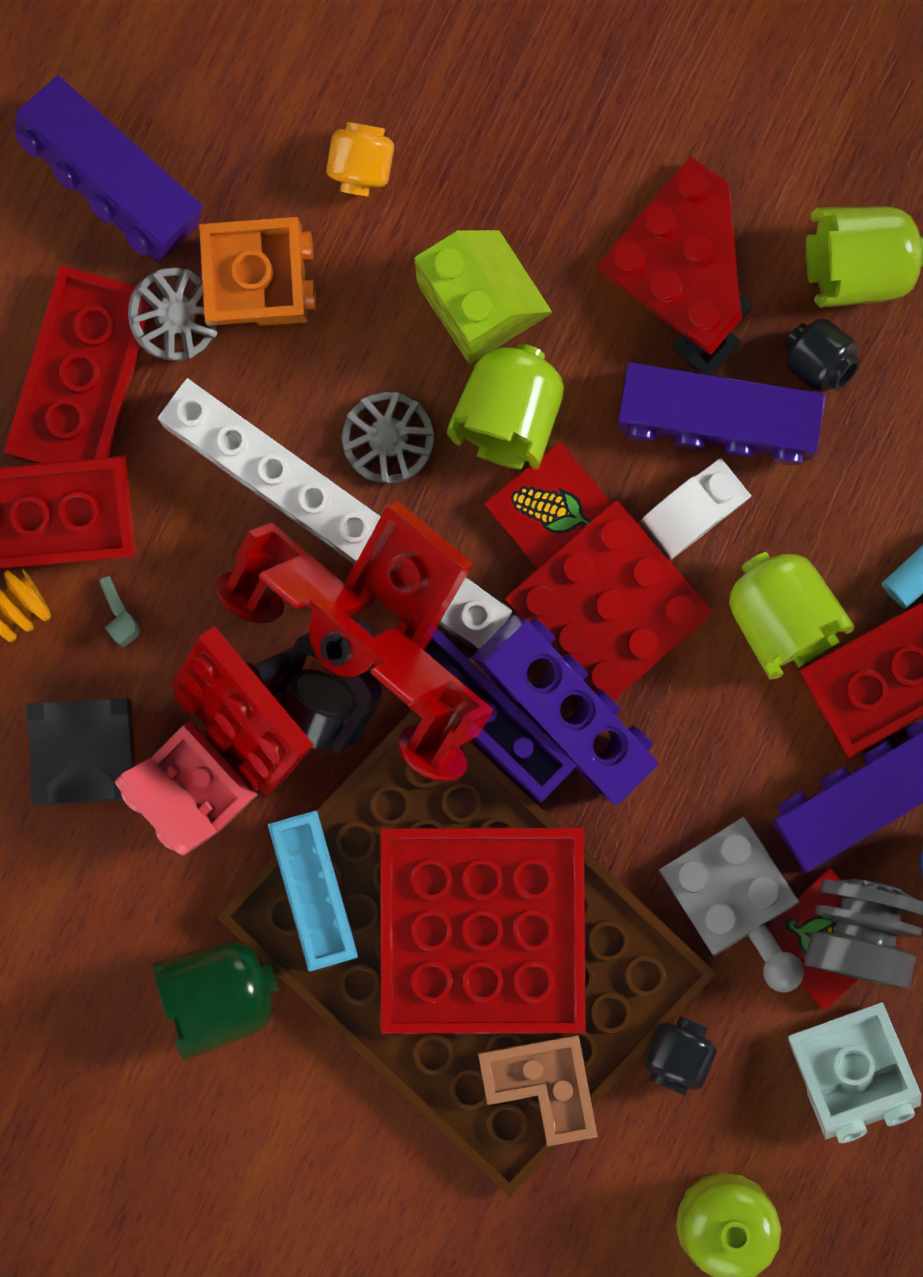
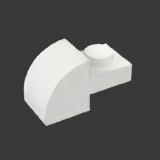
M720 458L666 497L638 524L667 559L671 561L700 539L712 527L743 505L751 497V494Z

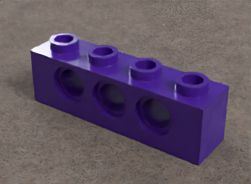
M513 615L471 658L513 703L578 764L574 769L600 797L617 806L659 765L658 761L648 752L653 747V744L636 726L631 725L628 729L616 717L621 711L619 706L601 689L596 693L591 690L583 681L588 676V673L571 655L566 654L562 658L550 645L555 640V637L545 625L535 617L529 622L527 619ZM541 658L545 664L544 675L538 682L530 684L527 679V669L534 660ZM574 694L578 701L577 710L571 717L563 719L560 714L561 703L566 697ZM607 730L610 735L609 746L604 752L595 754L593 750L594 739L600 732Z

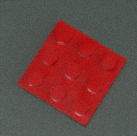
M618 500L611 502L503 597L505 602L519 617L527 619L529 622L535 617L545 625L555 637V640L550 645L562 658L566 654L571 655L588 673V676L583 681L591 690L596 693L601 689L613 701L714 613Z
M215 626L198 637L171 683L175 689L174 696L189 714L195 713L207 727L205 731L210 742L219 751H227L237 763L239 775L252 790H259L267 798L281 787L314 744Z

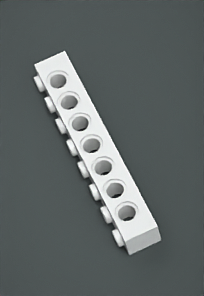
M187 378L158 416L162 426L355 565L381 516ZM465 578L440 621L439 626L477 652L511 618L512 610Z

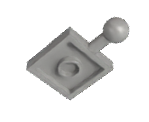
M744 817L659 869L713 957L749 936L765 961L763 975L769 987L778 992H790L801 984L804 977V968L801 961L792 953L782 952L766 927L767 923L798 905L799 901Z

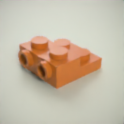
M298 217L199 224L205 323L208 326L257 322L259 326L308 322L307 310L316 309V290L314 280H305L304 261H313V241L311 231L302 232V225Z

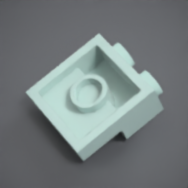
M883 1002L788 1036L789 1045L807 1087V1095L825 1140L837 1136L839 1143L854 1141L868 1132L866 1125L882 1119L885 1120L887 1126L901 1124L915 1116L913 1108L921 1106L922 1094Z

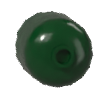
M236 941L223 942L152 963L156 973L154 978L166 1019L173 1018L179 1039L174 1041L183 1061L254 1035L261 1031L270 1021L273 1010L270 994L279 991L278 983L271 963L268 962L261 965L255 952L244 943Z

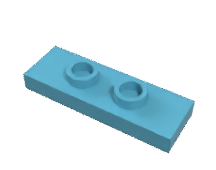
M317 810L267 824L309 972L358 958Z

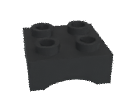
M128 698L26 704L30 743V799L32 805L123 800L115 780L123 772L135 766L132 700Z

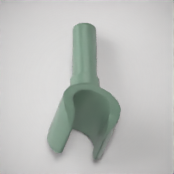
M107 576L100 579L99 583L116 618L107 624L105 629L124 648L139 636L140 627L128 613L124 604H122L111 577Z

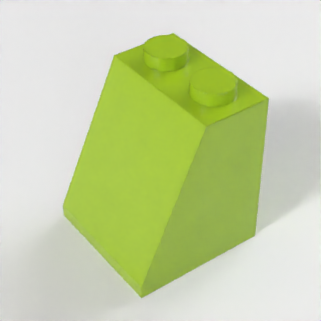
M457 230L415 257L417 285L469 365L479 360L487 352L500 347L552 314L551 309L500 230Z

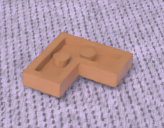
M578 1034L478 1053L487 1105L538 1096L547 1147L598 1137Z

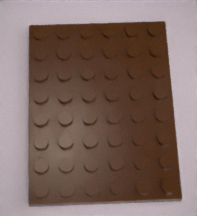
M411 710L317 809L358 958L309 972L276 854L216 918L242 943L250 947L264 964L270 962L274 973L500 1189L511 1197L558 1145L547 1147L538 1096L487 1105L478 1053L578 1034L593 1108L648 1049L658 1025L665 1022L672 1023L717 973L584 849L586 1033L381 1034V829L562 828L470 741L460 746L467 760V770L457 780L440 782L425 778L411 769L401 757L398 749L399 734L407 727L418 726L422 720L416 712Z

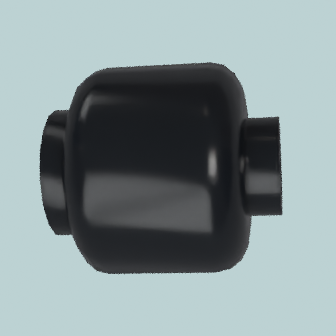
M827 319L816 320L808 326L804 323L799 324L791 332L785 344L789 349L786 359V366L789 371L819 393H824L831 389L840 391L851 381L861 364V360L857 357L859 349L857 342Z
M682 1016L679 1017L677 1025L668 1022L659 1024L643 1060L644 1067L651 1073L649 1081L686 1096L688 1089L698 1090L702 1088L717 1053L716 1045L711 1040L705 1038L708 1028Z

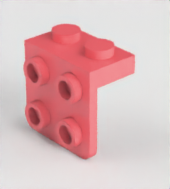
M191 721L183 725L151 758L123 772L115 780L124 802L132 810L141 813L155 828L157 838L164 846L176 851L180 855L189 853L217 835L257 796V793L252 790Z

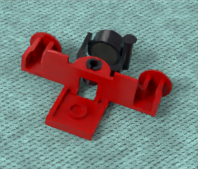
M398 501L386 506L345 583L339 580L273 523L248 531L235 556V559L238 561L233 572L223 573L217 578L215 591L219 601L229 612L240 619L256 624L276 621L284 612L282 599L295 610L307 606L313 611L309 624L310 632L300 636L292 648L255 664L246 662L261 682L272 678L267 689L273 696L282 692L278 702L314 744L312 748H332L336 753H339L359 743L374 709L382 697V689L378 682L380 681L422 718L418 726L407 727L399 734L398 749L404 761L411 769L425 778L440 782L459 779L467 770V760L460 746L479 736L494 709L428 655L424 649L474 563ZM376 599L401 618L395 628L375 636L373 629L368 623L359 619L353 620L349 617L351 614L374 605ZM307 656H312L321 661L327 669L339 675L346 684L336 677L319 670H302Z

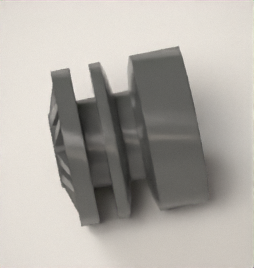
M860 879L844 881L822 880L820 893L841 899V906L837 908L817 905L815 912L826 919L836 922L835 932H811L804 965L852 978L910 990L917 957L895 945L897 937H921L922 928L900 921L902 913L923 917V901L911 897L901 889Z

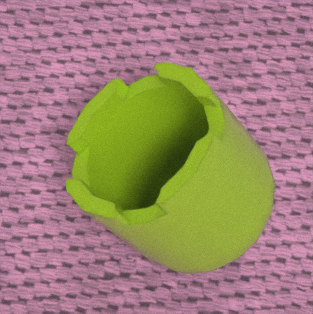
M888 206L817 207L811 213V219L813 222H818L816 235H807L806 266L808 282L819 284L821 294L816 295L814 298L816 305L823 308L888 302L901 299L914 288L919 278L921 267H923V237H920L919 230L909 214L898 208Z
M518 344L517 348H496L480 357L472 371L447 428V435L459 446L462 444L463 439H466L480 447L477 457L494 464L522 470L524 462L529 461L530 466L538 469L562 401L564 385L561 376L544 359L545 354L541 350L527 344Z
M763 552L753 557L741 567L745 574L737 580L730 592L729 605L733 616L769 680L783 676L784 673L780 668L781 666L794 660L798 668H801L840 643L835 635L838 631H844L847 634L854 630V625L816 568L807 558L798 554H780L770 558L767 552Z
M719 1172L702 1177L686 1190L684 1199L678 1208L675 1228L682 1249L701 1271L712 1277H756L771 1264L780 1247L781 1225L772 1201L757 1183L742 1175Z

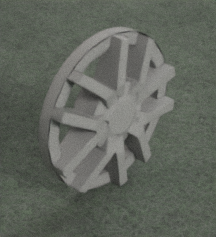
M164 268L150 273L138 283L130 298L128 318L135 339L148 353L169 361L185 360L202 352L212 339L216 337L218 325H210L206 328L194 323L195 314L204 315V307L195 306L203 294L202 278L191 270ZM164 276H179L174 289L170 287ZM188 280L197 286L189 298L183 296ZM154 281L164 296L161 299H158L147 289L149 284ZM142 296L153 308V311L138 315L139 302ZM153 317L157 328L144 334L139 322ZM191 331L204 335L202 340L194 347ZM164 333L165 350L159 349L149 340ZM175 334H180L184 352L174 353Z
M381 392L363 398L349 412L343 425L342 446L349 464L362 477L375 483L396 484L414 477L427 464L433 451L434 430L428 414L419 402L398 392ZM390 401L385 416L373 406V403ZM397 402L409 406L401 421L392 418ZM365 408L377 420L371 427L357 417ZM415 412L422 419L425 428L407 427ZM352 424H354L366 435L350 442V431ZM408 436H427L425 448L408 445ZM369 443L372 451L357 460L352 450ZM403 452L421 455L418 462L407 470ZM380 457L381 475L374 474L363 466ZM397 457L402 473L388 476L386 459Z

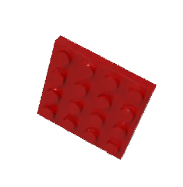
M584 828L381 829V1034L586 1033Z

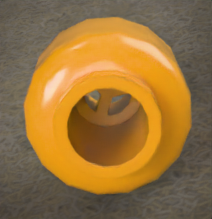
M346 122L345 129L336 130L332 134L326 173L333 180L341 182L340 192L369 196L370 187L380 188L388 183L394 143L391 139L384 136V128Z

